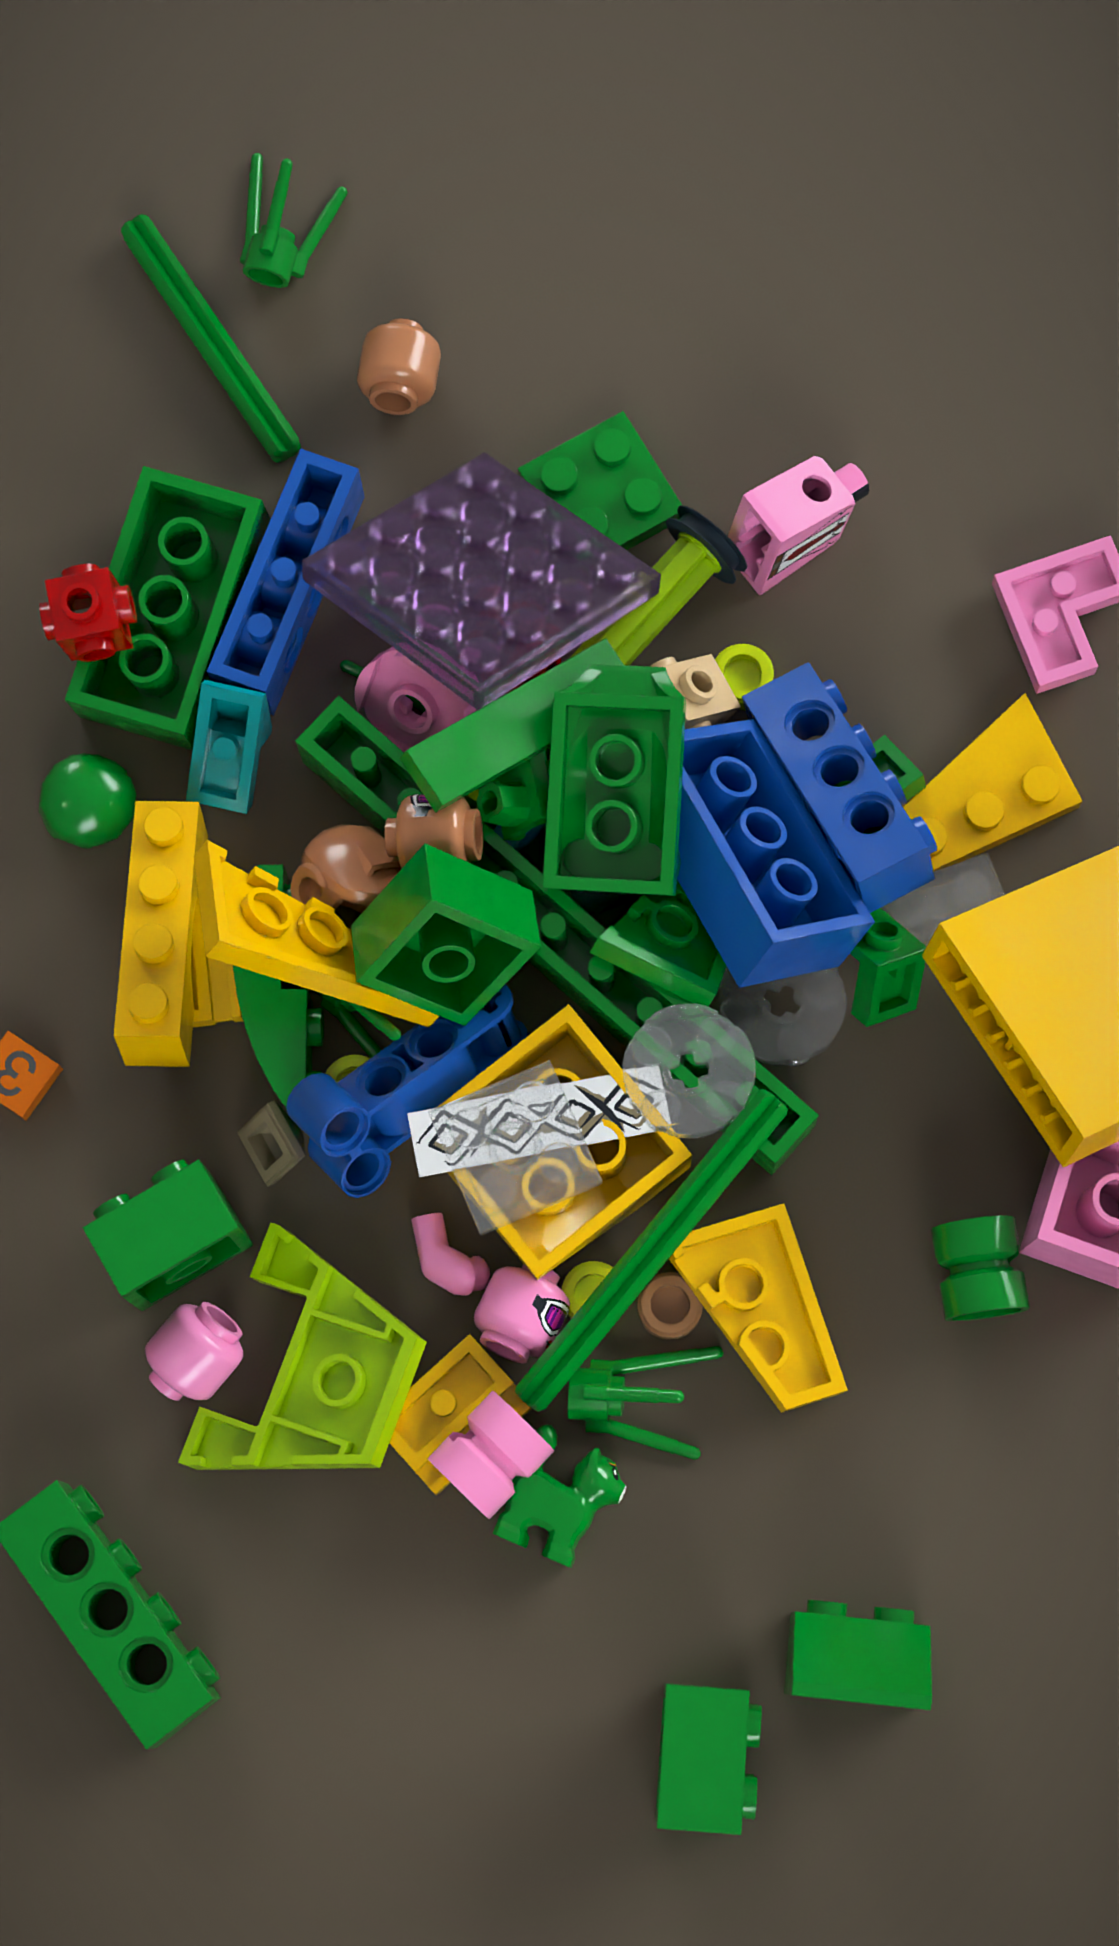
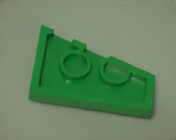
M678 879L676 896L643 895L630 907L627 914L614 926H610L597 938L589 952L704 1009L708 1008L716 996L726 969L725 962Z

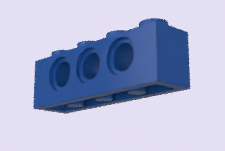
M300 448L207 669L210 681L266 693L269 712L273 716L365 496L359 468Z
M807 662L742 696L748 720L755 719L870 913L935 880L930 854L937 851V845L930 829L920 816L911 820L902 805L907 803L901 785L890 769L882 773L878 770L872 760L877 757L870 737L860 723L851 727L843 714L847 713V707L832 679L822 683L811 664ZM813 736H822L816 740L806 741ZM852 781L848 785L834 787V785L839 782ZM872 827L883 828L880 831L872 834L862 833L865 830Z

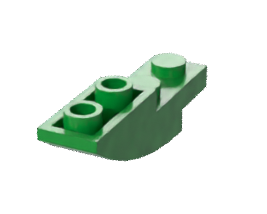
M283 864L258 865L262 870L279 878L277 889L292 897L290 879ZM233 965L236 993L245 1029L262 1070L278 1099L287 1110L288 1097L293 1088L302 1079L312 1074L322 1073V1071H312V1046H323V1008H313V1001L307 989H288V984L291 983Z

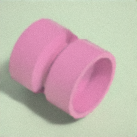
M493 1390L467 1416L470 1430L466 1434L452 1432L427 1458L488 1519L515 1493L512 1482L513 1478L516 1475L529 1478L555 1451Z

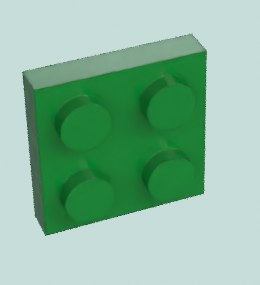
M624 411L518 468L519 480L578 576L587 573L667 529L666 521L668 518L680 519L677 509L682 505Z

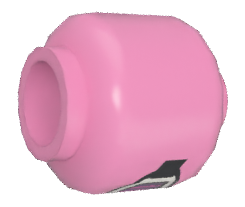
M523 1264L522 1268L506 1266L497 1269L474 1314L475 1325L482 1333L480 1337L482 1345L497 1355L517 1363H527L529 1357H540L558 1336L569 1313V1298L557 1286L560 1279L559 1275L551 1270L537 1280L525 1264Z

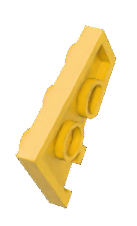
M779 1204L692 1230L669 1257V1260L780 1412L792 1410L846 1392L848 1389L785 1204Z

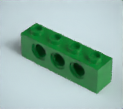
M56 1480L0 1522V1543L145 1749L157 1748L221 1699L213 1687V1684L220 1679V1676L199 1647L196 1646L188 1652L173 1630L181 1625V1621L166 1599L159 1592L149 1597L135 1578V1575L143 1569L129 1547L120 1538L110 1543L96 1522L103 1518L104 1514L87 1489L80 1484L73 1490L68 1483ZM73 1537H80L88 1546L89 1559L86 1566L80 1572L69 1575L60 1566L59 1551L67 1540ZM116 1590L126 1599L128 1612L124 1622L117 1628L110 1630L100 1623L97 1617V1605L104 1594ZM150 1644L158 1646L164 1652L167 1660L165 1674L154 1684H147L142 1681L135 1670V1660L138 1653Z

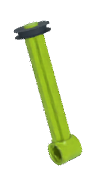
M680 505L677 509L680 519L668 518L666 521L668 531L676 542L571 657L606 638L622 663L630 666L711 576L725 583L734 584L736 576L733 570L745 572L748 567L744 556L731 539L712 521L688 506ZM551 747L546 749L547 756L551 751ZM478 789L464 797L470 809H478L476 802L479 794Z

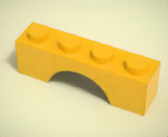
M135 801L113 1035L125 1066L190 1067L194 1019L191 951L194 912L198 898L194 855L208 840V833L199 802Z

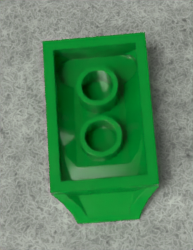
M589 664L584 673L574 683L559 692L554 691L543 888L676 896L677 877L681 867L679 832L686 698L673 685L666 667Z

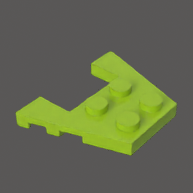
M270 1223L250 1278L259 1283L307 1298L265 1410L259 1425L253 1426L199 1406L178 1463L196 1470L380 1468L427 1342L290 1231L280 1225Z

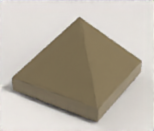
M275 1100L268 1102L237 1131L267 1187L275 1184L306 1156L303 1131Z

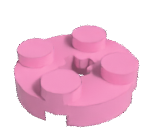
M402 639L391 648L379 653L362 670L356 682L354 695L357 711L359 712L364 707L366 716L371 724L405 752L407 749L477 711L476 701L479 698L480 690L478 683L472 675L459 670L442 654L421 646L414 640ZM406 695L415 697L423 704L426 711L421 716L412 711L413 702Z

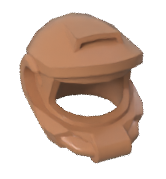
M340 824L322 831L304 849L301 865L298 866L292 876L291 895L294 899L304 904L314 897L334 909L342 905L362 913L402 868L398 857H389L387 855L385 837L370 826Z

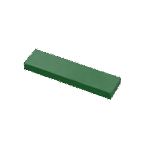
M606 638L404 752L399 759L435 813L551 747L554 691L559 692L574 683L584 673L589 664L624 665Z

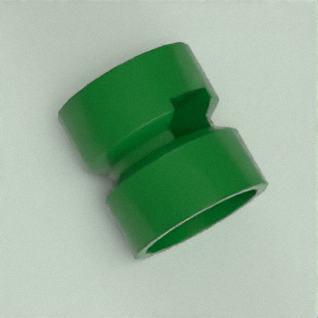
M1014 1216L977 1217L932 1227L931 1235L935 1259H937L941 1267L950 1270V1275L939 1284L945 1321L993 1318L1023 1312L1030 1308L1024 1272L1010 1266V1262L1019 1255L1018 1248L1020 1247L1016 1218Z

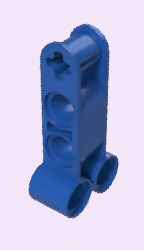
M505 984L483 1007V1010L479 1011L466 1026L439 1016L430 1027L417 1024L398 1040L392 1042L339 1082H336L330 1075L317 1073L302 1079L293 1088L286 1106L288 1116L310 1137L308 1143L309 1157L348 1196L354 1198L365 1197L376 1191L384 1183L391 1167L388 1153L411 1137L407 1113L437 1108L529 1036L524 1024L516 1020L511 1009L513 994L509 987ZM508 1034L511 1041L510 1047H507L503 1035Z

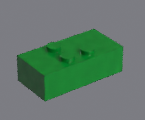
M143 466L109 566V570L120 586L129 585L137 615V622L129 624L133 648L117 651L113 656L103 660L91 662L77 661L65 701L80 718L193 750L201 683L204 680L210 681L207 669L271 520L261 499Z

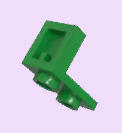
M882 908L870 913L875 923L850 953L860 962L851 1014L865 1027L916 1010L926 963L922 957L926 946Z

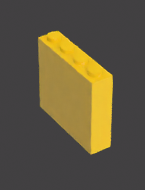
M1119 846L939 923L922 954L923 959L1063 1168L1119 1141Z

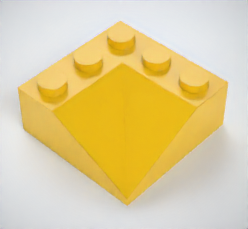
M569 1004L438 1106L454 1105L610 1074L656 1130V1132L625 1137L622 1130L615 1123L602 1119L603 1126L611 1128L618 1136V1139L447 1172L537 1280L642 1207L691 1167L692 1162L691 1152Z

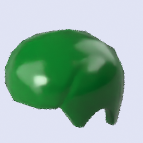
M82 753L70 755L56 763L42 782L38 812L48 833L54 839H60L81 848L89 849L120 837L133 820L136 791L127 770L117 762L99 754Z

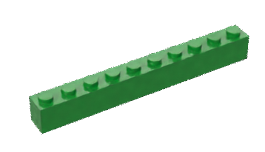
M339 695L295 740L303 763L384 835L387 818H397L401 802L410 795L423 794L399 759L404 752ZM482 822L481 860L472 861L471 864L532 890L541 947L528 961L645 1065L648 1067L659 1065L662 1080L721 1132L724 1133L759 1090L765 1089L786 1105L788 1109L787 1115L752 1156V1159L772 1176L814 1129L819 1115L689 1001L589 953L597 938L607 929L561 889L543 888V873L488 825Z

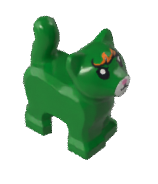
M546 1424L539 1426L536 1432L555 1450L557 1446L556 1429ZM599 1448L592 1449L576 1465L571 1486L564 1485L543 1471L545 1462L529 1478L516 1475L512 1480L515 1493L506 1501L505 1509L499 1515L492 1534L527 1548L530 1539L527 1529L533 1525L544 1528L548 1531V1537L541 1555L572 1568L576 1559L574 1550L579 1540L589 1529L595 1513L605 1506L619 1504L626 1492V1485L620 1479L615 1462L601 1455Z

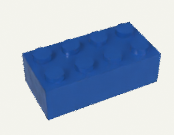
M755 719L685 729L679 832L681 867L677 879L736 984L741 988L840 967L875 921Z

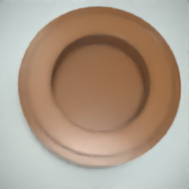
M666 1272L654 1276L639 1294L637 1304L638 1316L645 1329L652 1335L666 1340L679 1339L692 1332L699 1323L703 1305L682 1276L674 1272Z

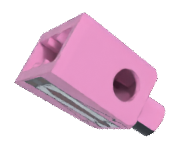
M813 456L743 495L728 537L738 547L746 560L748 567L745 572H740L759 596L832 546L840 538L855 503L869 494V484L863 472L852 463H848L833 472L823 458Z

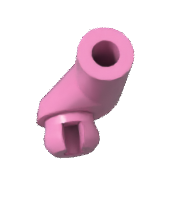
M442 1213L425 1214L411 1219L421 1270L429 1281L453 1295L468 1296L473 1291H481L487 1286L490 1280V1269L487 1262L480 1256L469 1258L464 1253L449 1246Z

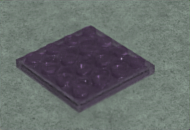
M485 452L302 560V578L306 583L478 711L659 594L661 580L659 572Z

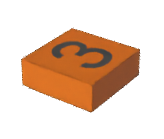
M7 1031L0 1040V1104L27 1121L63 1068L10 1031Z

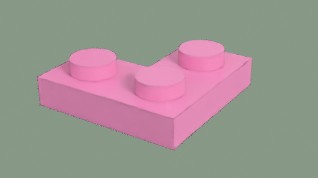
M1111 535L994 575L992 586L1036 694L1095 674L1098 664L1078 616L1119 603V554Z

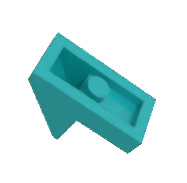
M204 680L201 683L186 801L199 802V804L247 814L253 805L260 750L272 733L266 693Z

